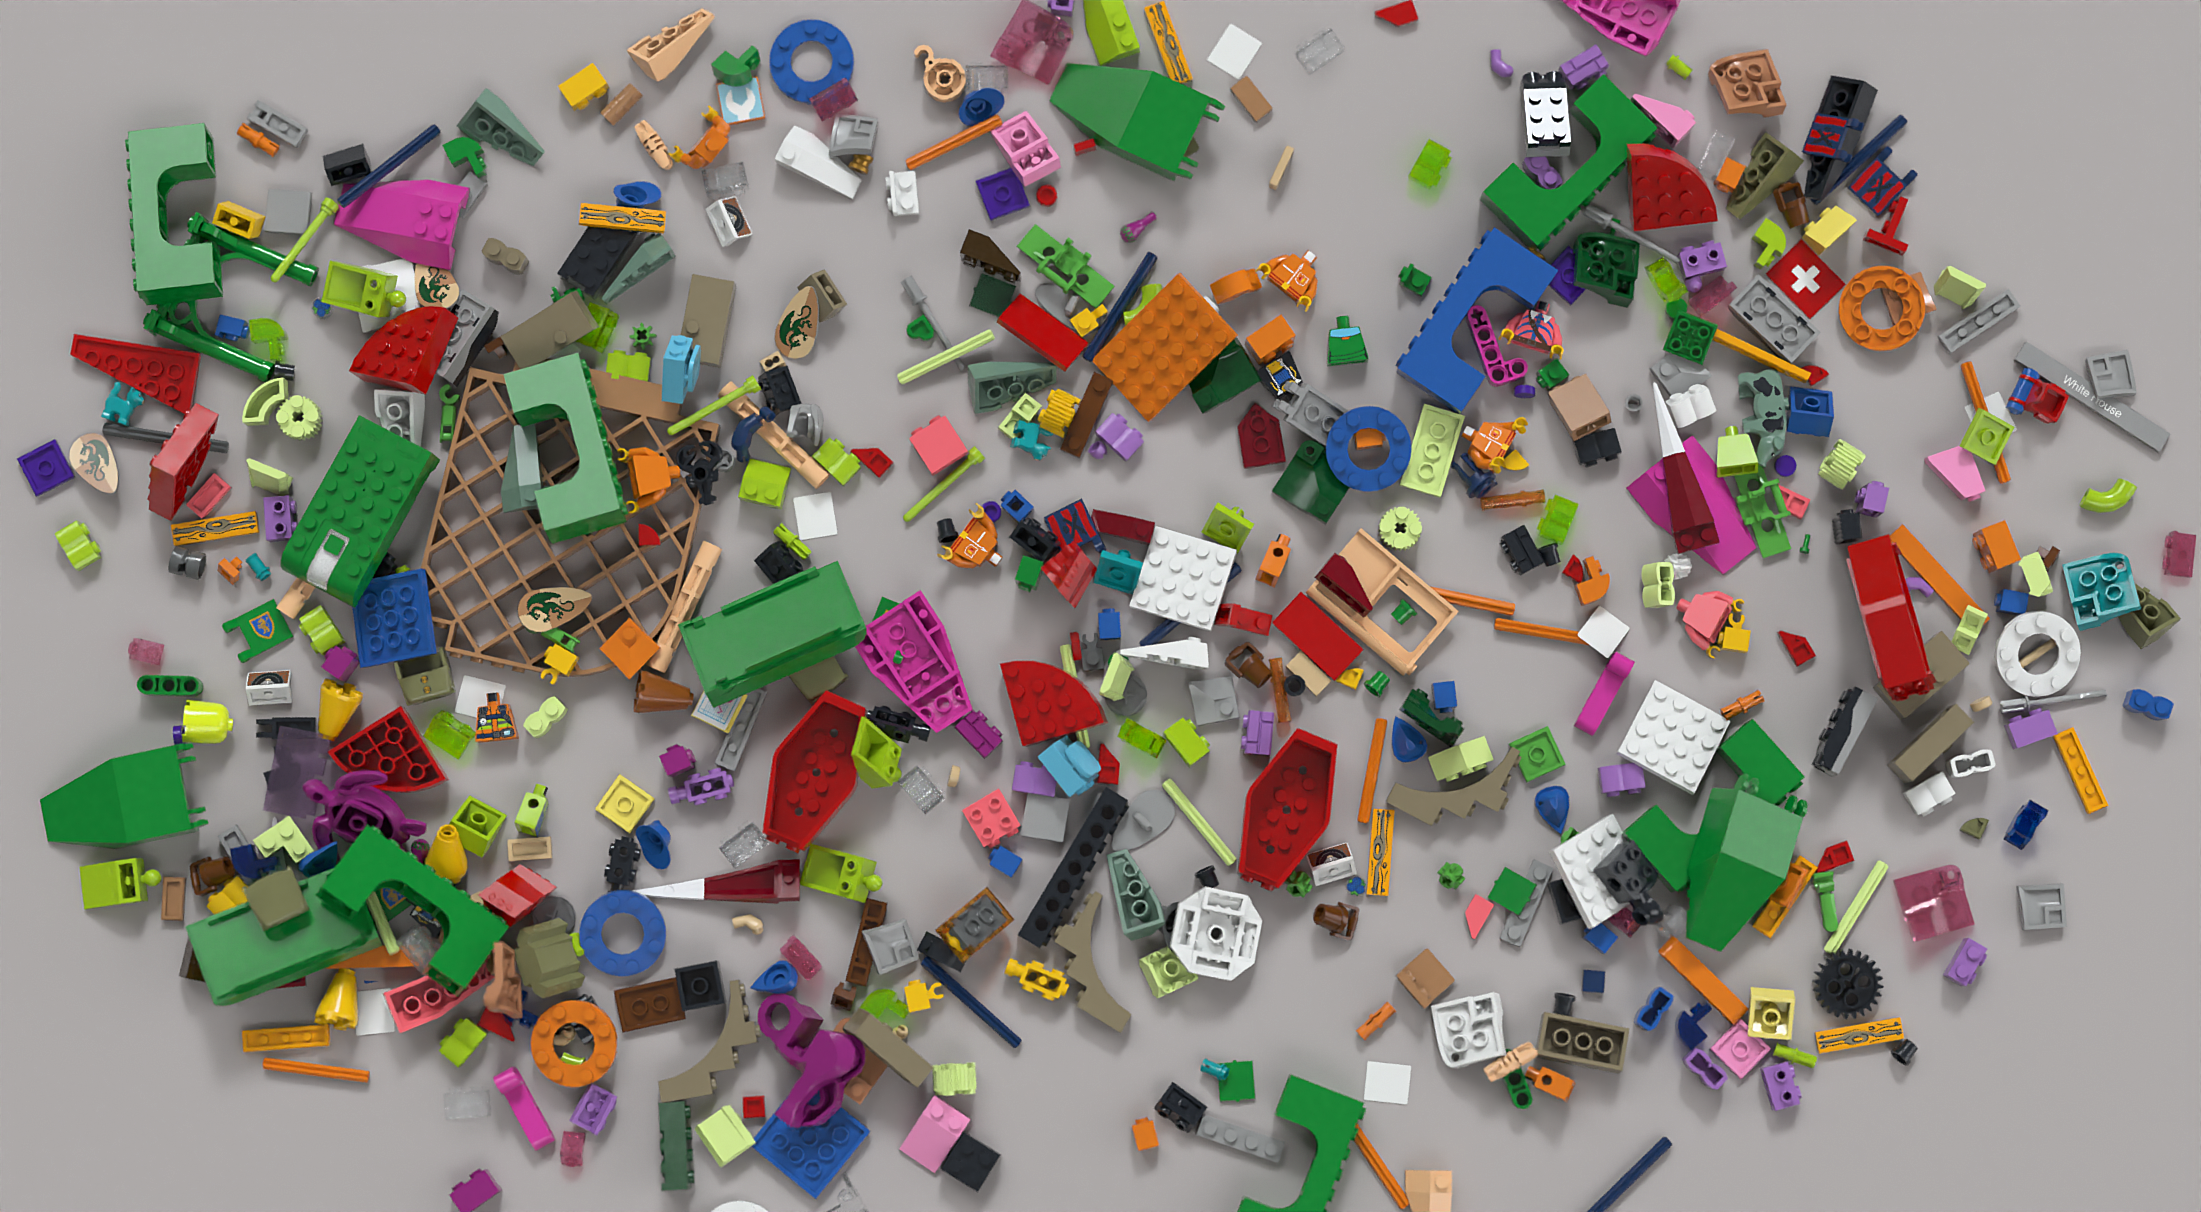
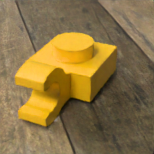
M1103 304L1091 313L1086 308L1071 318L1070 322L1079 335L1084 337L1099 326L1096 320L1105 315L1107 309Z

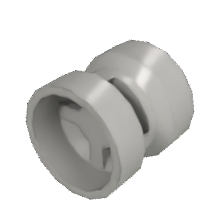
M722 449L723 459L715 467L721 472H729L735 466V457L729 450Z

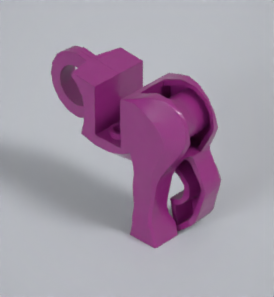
M772 994L761 1003L758 1010L760 1030L765 1036L771 1038L774 1043V1049L790 1065L803 1074L794 1084L781 1107L774 1114L791 1127L800 1128L801 1126L822 1125L841 1108L846 1082L862 1072L866 1059L865 1047L863 1042L858 1040L856 1036L823 1029L818 1031L810 1046L807 1047L824 1019L812 1007L798 1003L794 997L788 994ZM783 1003L789 1010L790 1019L783 1029L778 1030L772 1024L771 1015L774 1008ZM819 1091L821 1099L817 1105L807 1104Z

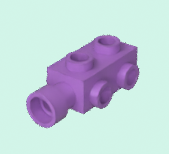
M721 768L709 770V775L702 777L700 773L687 776L688 780L684 781L685 786L668 788L672 805L680 803V800L688 798L690 803L694 802V805L707 803L706 799L715 797V800L727 798V793H731V787H734L732 775H728L727 771H721ZM717 781H722V788L717 789L715 787V783ZM696 786L702 787L700 794L695 793L694 789Z

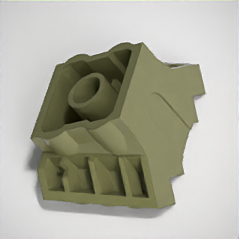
M560 918L520 929L517 937L518 947L515 950V959L524 987L532 988L533 992L541 998L579 988L585 979V976L578 972L581 962L578 961L572 945L573 937L565 933L568 923Z

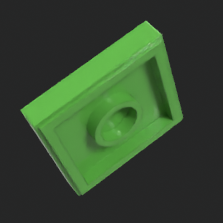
M1548 726L1509 743L1510 748L1514 747L1520 751L1519 756H1521V760L1518 766L1526 783L1566 765Z

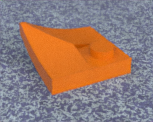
M629 617L599 649L630 680L659 650L660 646Z

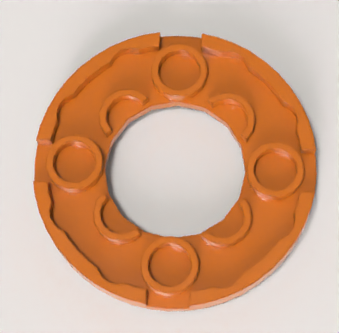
M1874 266L1857 273L1845 286L1839 301V316L1845 332L1855 343L1869 350L1889 351L1907 344L1918 333L1925 316V300L1921 288L1910 275L1895 267ZM1887 288L1896 292L1901 298L1903 315L1893 327L1875 329L1864 321L1861 314V303L1864 297L1872 290Z
M567 1000L553 1005L539 1017L532 1031L531 1051L537 1067L548 1079L567 1087H581L600 1079L611 1068L617 1054L618 1037L612 1020L601 1008L587 1001ZM572 1022L586 1026L594 1036L595 1042L594 1051L590 1058L584 1063L576 1065L565 1063L558 1058L553 1045L554 1036L558 1029L566 1023Z

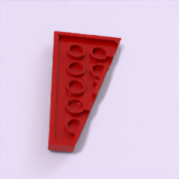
M74 334L71 356L183 414L188 409H192L201 359L200 353Z

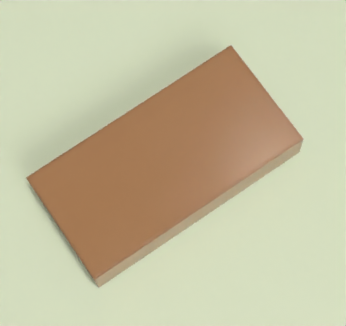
M1245 76L1230 88L1255 122L1273 110L1272 106L1248 76Z
M163 877L161 920L184 921L186 878Z

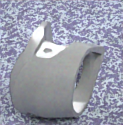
M816 404L792 405L787 437H807L811 439L814 446H818L824 421L820 407Z

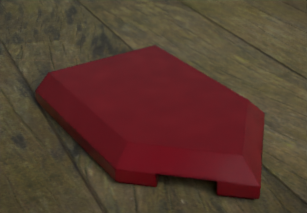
M1254 403L1237 426L1244 469L1286 462L1279 419Z

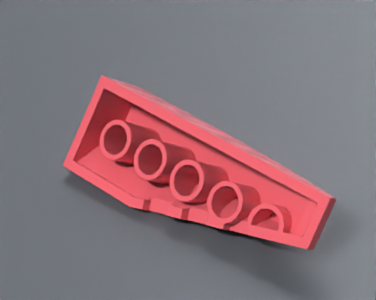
M490 954L458 997L429 976H424L382 993L399 1033L441 1017L495 978L487 969V960L490 959Z

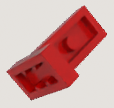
M1900 196L1897 201L1893 200L1888 211L1892 213L1889 221L1885 220L1881 228L1883 234L1869 228L1863 240L1902 256L1905 254L1909 244L1896 240L1893 237L1909 199Z
M1225 603L1220 604L1214 625L1227 626L1269 636L1273 615L1243 608L1238 604Z

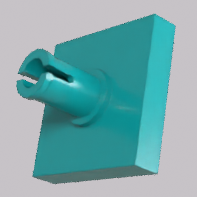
M1124 549L1119 550L1118 554L1102 550L1093 583L1133 595L1138 584L1143 562L1130 559L1131 553Z

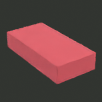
M213 473L186 505L201 519H204L232 487L217 474Z

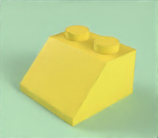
M1835 206L1833 209L1826 208L1819 215L1821 219L1816 224L1812 221L1803 229L1806 233L1802 236V239L1818 256L1857 221L1852 215L1838 206Z
M1750 987L1748 1037L1791 1040L1795 1007L1794 991Z

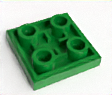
M1678 310L1663 350L1703 365L1718 324Z

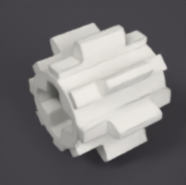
M1677 553L1668 555V558L1664 561L1671 562L1673 566V580L1687 577L1692 568L1690 558L1687 555Z

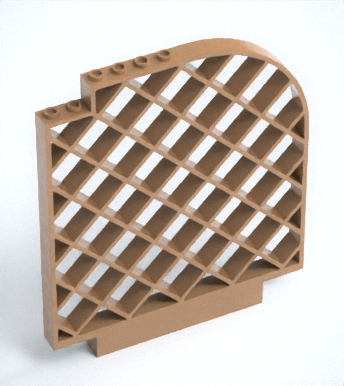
M545 359L541 363L550 361L551 359ZM516 361L513 371L520 369ZM470 367L421 569L426 571V579L429 574L436 586L428 591L429 600L441 594L455 617L454 620L450 621L432 616V622L435 623V627L447 629L450 626L445 651L450 652L449 656L462 659L463 655L471 657L470 661L483 664V660L492 662L491 666L504 668V665L512 666V671L524 673L525 670L542 673L545 669L535 667V665L546 659L544 657L546 650L531 659L516 635L517 632L525 627L521 622L511 627L497 601L523 585L528 593L533 591L528 582L555 565L569 588H575L560 562L586 546L589 547L603 571L576 587V589L585 591L607 577L623 603L597 619L593 617L587 607L584 612L590 623L571 634V636L578 639L595 628L599 637L605 643L608 639L599 625L625 609L628 610L634 622L647 633L631 605L659 589L668 603V607L656 628L649 635L655 641L668 620L683 586L702 504L698 502L702 497L699 489L697 497H695L681 473L678 478L679 481L666 489V494L660 500L684 487L695 504L692 516L672 529L656 503L645 508L639 507L638 512L625 515L628 521L652 506L667 532L659 536L661 543L672 538L682 555L680 567L658 580L643 555L656 546H643L639 548L624 523L602 529L595 536L593 534L587 536V534L582 535V541L556 556L541 533L544 529L543 523L540 522L536 525L528 510H523L522 512L532 528L504 544L489 520L503 511L502 503L485 513L470 488L497 471L503 479L504 471L502 468L506 466L508 456L497 461L483 437L508 421H511L513 426L519 424L515 420L516 416L513 413V409L509 410L495 387L496 384L506 386L504 375ZM590 369L592 375L591 382L595 387L597 393L596 400L600 408L640 417L614 434L611 433L601 417L608 434L607 441L610 445L613 444L616 450L621 448L617 440L643 424L646 425L660 448L655 452H658L660 456L664 455L670 466L676 465L668 452L694 436L700 442L704 441L700 431L712 433L710 441L717 443L721 426L717 423L699 420L686 427L691 430L663 446L648 421L650 419L674 425L687 418L680 415L683 404L661 401L662 385L621 375H619V379L611 378L612 373ZM476 380L486 382L474 389ZM491 389L506 414L478 430L468 414L469 405L472 400ZM553 418L557 426L537 437L538 446L562 432L577 457L551 473H548L541 462V470L544 474L543 485L548 483L550 486L556 485L553 481L554 479L580 463L577 447L566 431L571 426L570 422L567 420L561 422L559 418ZM465 421H467L474 433L461 441ZM478 440L493 465L465 481L455 464L457 454ZM703 446V448L706 451H708L709 448L707 446ZM624 452L619 453L621 458L625 456ZM629 469L616 475L619 482L630 476ZM454 472L461 485L448 492ZM466 491L481 516L453 532L443 516L445 503ZM485 522L500 548L473 564L458 539ZM441 523L449 536L436 543ZM620 526L635 551L607 568L592 543ZM689 527L683 549L675 535ZM537 534L551 560L524 576L509 550ZM453 542L468 567L445 582L440 583L430 567L432 556ZM505 554L519 580L492 596L477 570ZM640 558L655 583L627 600L611 574L635 559ZM473 574L488 599L460 615L445 590ZM677 578L673 595L670 599L663 586ZM492 605L507 631L480 647L465 621ZM459 625L475 649V652L453 648ZM509 637H512L526 660V664L483 654ZM569 638L562 639L561 643L566 645ZM577 662L574 667L576 671H572L569 677L599 674L617 668V666L610 662L600 667L582 670ZM562 672L558 675L559 677H568Z

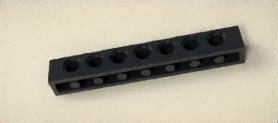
M1105 787L1019 931L1018 936L1038 948H1041L1042 945L1047 946L1052 937L1049 934L1053 926L1057 928L1063 919L1060 916L1064 908L1069 909L1074 900L1071 897L1075 889L1077 891L1081 889L1085 882L1082 877L1086 871L1090 873L1096 864V861L1093 860L1097 852L1102 854L1107 845L1104 840L1108 834L1112 836L1118 827V824L1115 822L1119 815L1124 817L1129 806L1126 805L1128 802L1126 798ZM1109 807L1113 809L1114 816L1111 819H1104L1101 813L1104 808ZM1100 826L1103 829V835L1099 838H1094L1090 833L1092 827ZM1088 844L1091 846L1092 853L1089 856H1082L1079 850L1082 845ZM1078 863L1081 866L1080 873L1072 875L1068 870L1069 865ZM1062 881H1066L1070 885V890L1064 894L1060 893L1057 889L1058 884ZM1049 900H1056L1059 903L1057 911L1050 912L1047 910L1046 905ZM1039 918H1044L1048 922V927L1043 931L1038 930L1035 926Z

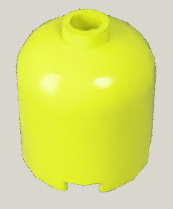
M186 700L183 726L186 727L185 734H182V741L184 743H221L226 739L228 731L233 730V718H229V711L222 704Z

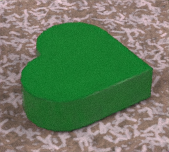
M924 314L912 321L906 328L908 336L912 339L920 338L923 341H929L934 336L933 327Z

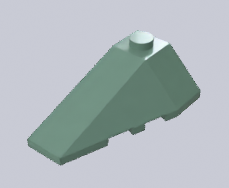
M485 88L456 125L472 139L478 142L483 140L491 144L492 148L496 150L499 148L509 152L510 156L532 166L537 163L545 152L504 101L487 88Z
M652 233L644 239L645 242L639 247L602 296L606 305L676 257L660 233Z
M982 362L968 365V386L974 413L995 411L1002 408L1001 405L1006 402L1019 400V397L1025 393H1035L1056 383L1057 366L1053 363Z
M535 424L521 427V425L513 426L501 488L503 513L538 508L534 491L543 489L544 485Z
M1127 849L1108 854L1107 860L1124 935L1131 941L1152 935L1165 924L1161 902Z

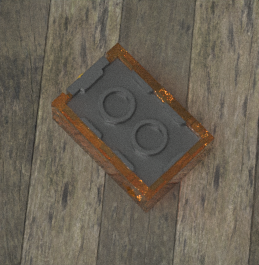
M986 887L935 931L959 960L964 963L1015 919L991 890Z

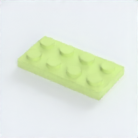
M1427 404L1423 405L1411 445V458L1407 469L1402 475L1399 486L1441 498L1465 418L1464 415Z

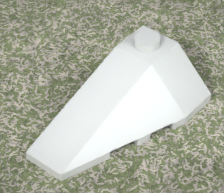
M795 125L784 139L775 157L776 164L851 199L854 198L862 181L837 156L829 157V148L814 134Z
M397 388L375 389V413L377 418H380L382 427L421 447L425 395Z
M1188 637V640L1116 651V653L1124 657L1196 670L1208 668L1209 664L1207 644L1201 643V639L1195 637Z

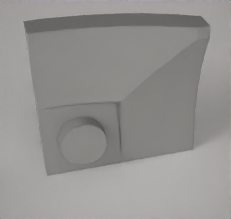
M836 113L829 147V157L846 154L871 155L878 119Z
M2128 350L2086 358L2085 362L2096 400L2136 395L2134 372Z
M1672 353L1649 368L1669 396L1676 393L1683 394L1691 386L1701 384L1712 376L1703 365Z
M1232 676L1189 682L1197 726L1240 718Z
M2064 884L2016 886L2023 930L2067 927Z
M904 918L880 927L861 931L879 975L919 959L907 920Z

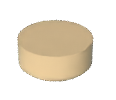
M1988 695L1970 703L1973 712H1978L1989 707L1993 702Z
M952 765L947 786L956 787L961 769L959 766Z

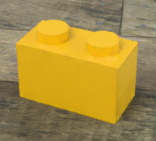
M591 63L558 86L574 111L584 109L590 104V100L595 97H602L609 88L594 63Z
M230 201L218 203L212 223L252 239L260 236L266 217Z

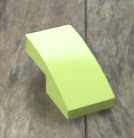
M1025 393L999 425L998 429L1011 440L1015 437L1018 438L1021 433H1013L1015 423L1018 420L1030 423L1042 405Z
M1970 605L1967 606L1951 641L1959 651L1967 655L1971 653L1988 615Z

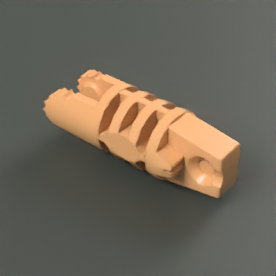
M643 120L634 126L642 145L652 160L655 159L660 168L672 169L674 164L667 152L668 148L646 120Z
M1526 1042L1512 1049L1511 1052H1507L1505 1056L1495 1059L1483 1070L1491 1082L1530 1062L1538 1056V1051L1531 1042Z

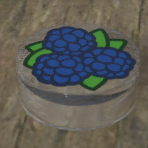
M318 297L312 302V313L317 318L326 319L332 315L334 307L331 304L321 302L322 297Z
M1352 876L1346 881L1345 889L1350 896L1360 897L1366 892L1367 883L1361 876Z

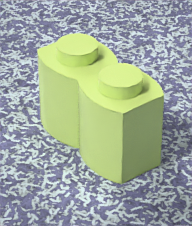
M1656 562L1643 565L1641 573L1644 584L1642 598L1645 608H1660L1673 605L1675 591L1672 585L1674 570L1671 562Z
M550 697L541 705L539 711L532 713L525 720L523 726L533 737L540 738L550 730L553 723L560 721L566 715L568 708L557 697Z

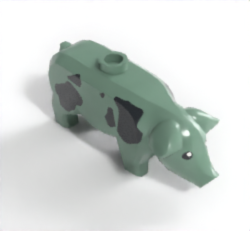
M1776 369L1764 370L1757 374L1746 372L1738 375V384L1740 386L1738 387L1739 399L1745 397L1754 398V415L1742 419L1744 434L1754 433L1761 439L1757 448L1758 465L1766 468V464L1770 459L1781 454L1785 443L1787 425L1785 410H1789L1788 397L1784 398L1781 377Z

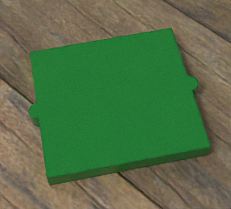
M1505 867L1498 880L1494 881L1495 885L1487 898L1520 916L1527 902L1531 901L1530 897L1537 884Z
M1233 1060L1229 1063H1217L1220 1065L1226 1064V1067L1229 1068L1226 1080H1218L1220 1101L1236 1100V1102H1239L1243 1099H1255L1252 1061L1237 1062Z

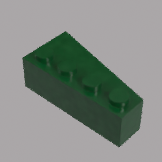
M687 1101L659 1103L660 1134H662V1138H660V1151L664 1157V1160L661 1162V1174L665 1177V1183H661L662 1191L690 1189L692 1184L695 1183L694 1170L691 1171L690 1162H694L693 1149H689V1140L693 1138L692 1127H688V1118H691V1106L687 1105Z

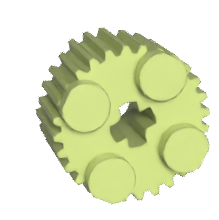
M300 395L289 397L290 400L286 399L285 403L282 402L283 405L279 406L280 410L277 411L276 420L279 422L278 426H280L283 433L299 441L301 439L306 440V438L310 439V437L314 438L315 434L318 435V431H321L320 426L322 424L320 423L323 422L321 419L323 415L320 414L322 411L315 402ZM304 414L302 422L296 421L298 415Z
M1839 439L1833 446L1836 449H1833L1819 467L1821 470L1818 474L1834 486L1843 489L1848 481H1852L1857 473L1855 468L1857 465H1861L1866 455L1846 441Z
M1394 507L1393 510L1390 509L1389 512L1387 511L1382 516L1378 525V532H1380L1378 536L1381 537L1380 541H1383V545L1386 544V548L1390 547V550L1394 548V551L1397 549L1405 551L1417 543L1422 533L1421 522H1419L1420 518L1416 517L1417 514H1413V510L1410 512V509L1406 507ZM1395 525L1404 526L1405 533H1396L1397 527Z
M974 1062L932 1065L934 1067L932 1072L935 1095L952 1096L955 1094L976 1093V1067Z

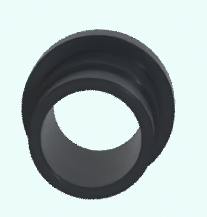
M276 361L274 379L284 378L288 381H293L295 365Z
M951 518L942 519L937 522L939 543L952 542L959 537V533L955 530Z
M1557 542L1538 548L1546 567L1561 562L1557 547H1559Z
M1291 675L1285 680L1284 689L1290 696H1299L1305 690V681L1299 675ZM1290 681L1299 682L1300 690L1292 692L1288 687Z
M1214 865L1207 866L1194 874L1196 879H1199L1203 888H1214L1219 885L1214 872Z
M1559 992L1554 993V998H1556L1554 1013L1570 1016L1572 1004L1576 996Z
M1905 1039L1897 1048L1892 1049L1891 1054L1898 1062L1908 1066L1911 1062L1910 1059L1918 1048L1912 1041Z

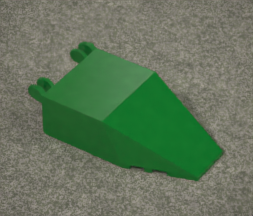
M1074 63L1066 64L1049 100L1090 139H1094L1098 147L1172 181H1175L1176 176L1186 179H1192L1193 177L1191 172L1181 169L1179 166L1181 162L1195 168L1198 166L1196 161L1184 157L1202 117L1204 116L1215 122H1218L1220 119L1216 114L1205 110L1209 106L1218 110L1225 109V105L1218 100L1155 71Z
M193 743L176 744L111 758L40 799L48 842L119 849L198 832L200 827L208 825V819L192 822L190 815L201 814L206 809L205 807H199L189 810L181 764L196 761V757L187 756L179 759L178 754L194 748Z
M1747 774L1740 775L1734 789L1713 788L1711 790L1688 867L1690 890H1687V897L1690 898L1689 910H1687L1686 938L1718 952H1721L1786 879L1802 820L1808 810V802L1803 799L1798 801V798L1794 795H1790L1787 798L1784 809L1755 797L1759 781L1756 778H1752L1749 781V775Z

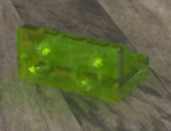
M589 302L587 308L599 327L575 342L603 354L620 316L606 307Z
M441 710L433 717L423 737L459 760L470 741L475 738L476 732L468 724L455 719L453 714Z

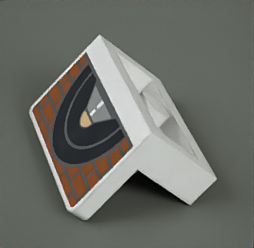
M735 196L717 200L705 209L722 247L729 246L739 238L752 235V231Z
M291 671L248 673L245 690L249 706L292 703L293 697L290 688Z
M1342 843L1307 854L1316 886L1357 874L1348 843Z

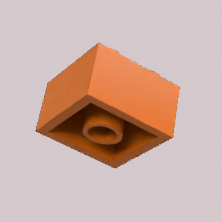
M1281 314L1248 336L1245 340V346L1258 365L1263 362L1267 365L1276 358L1275 356L1279 351L1285 353L1293 347L1292 344H1294L1296 335Z
M2005 520L1973 533V545L1976 550L1980 551L1982 567L1984 570L1987 569L1988 573L2021 560Z

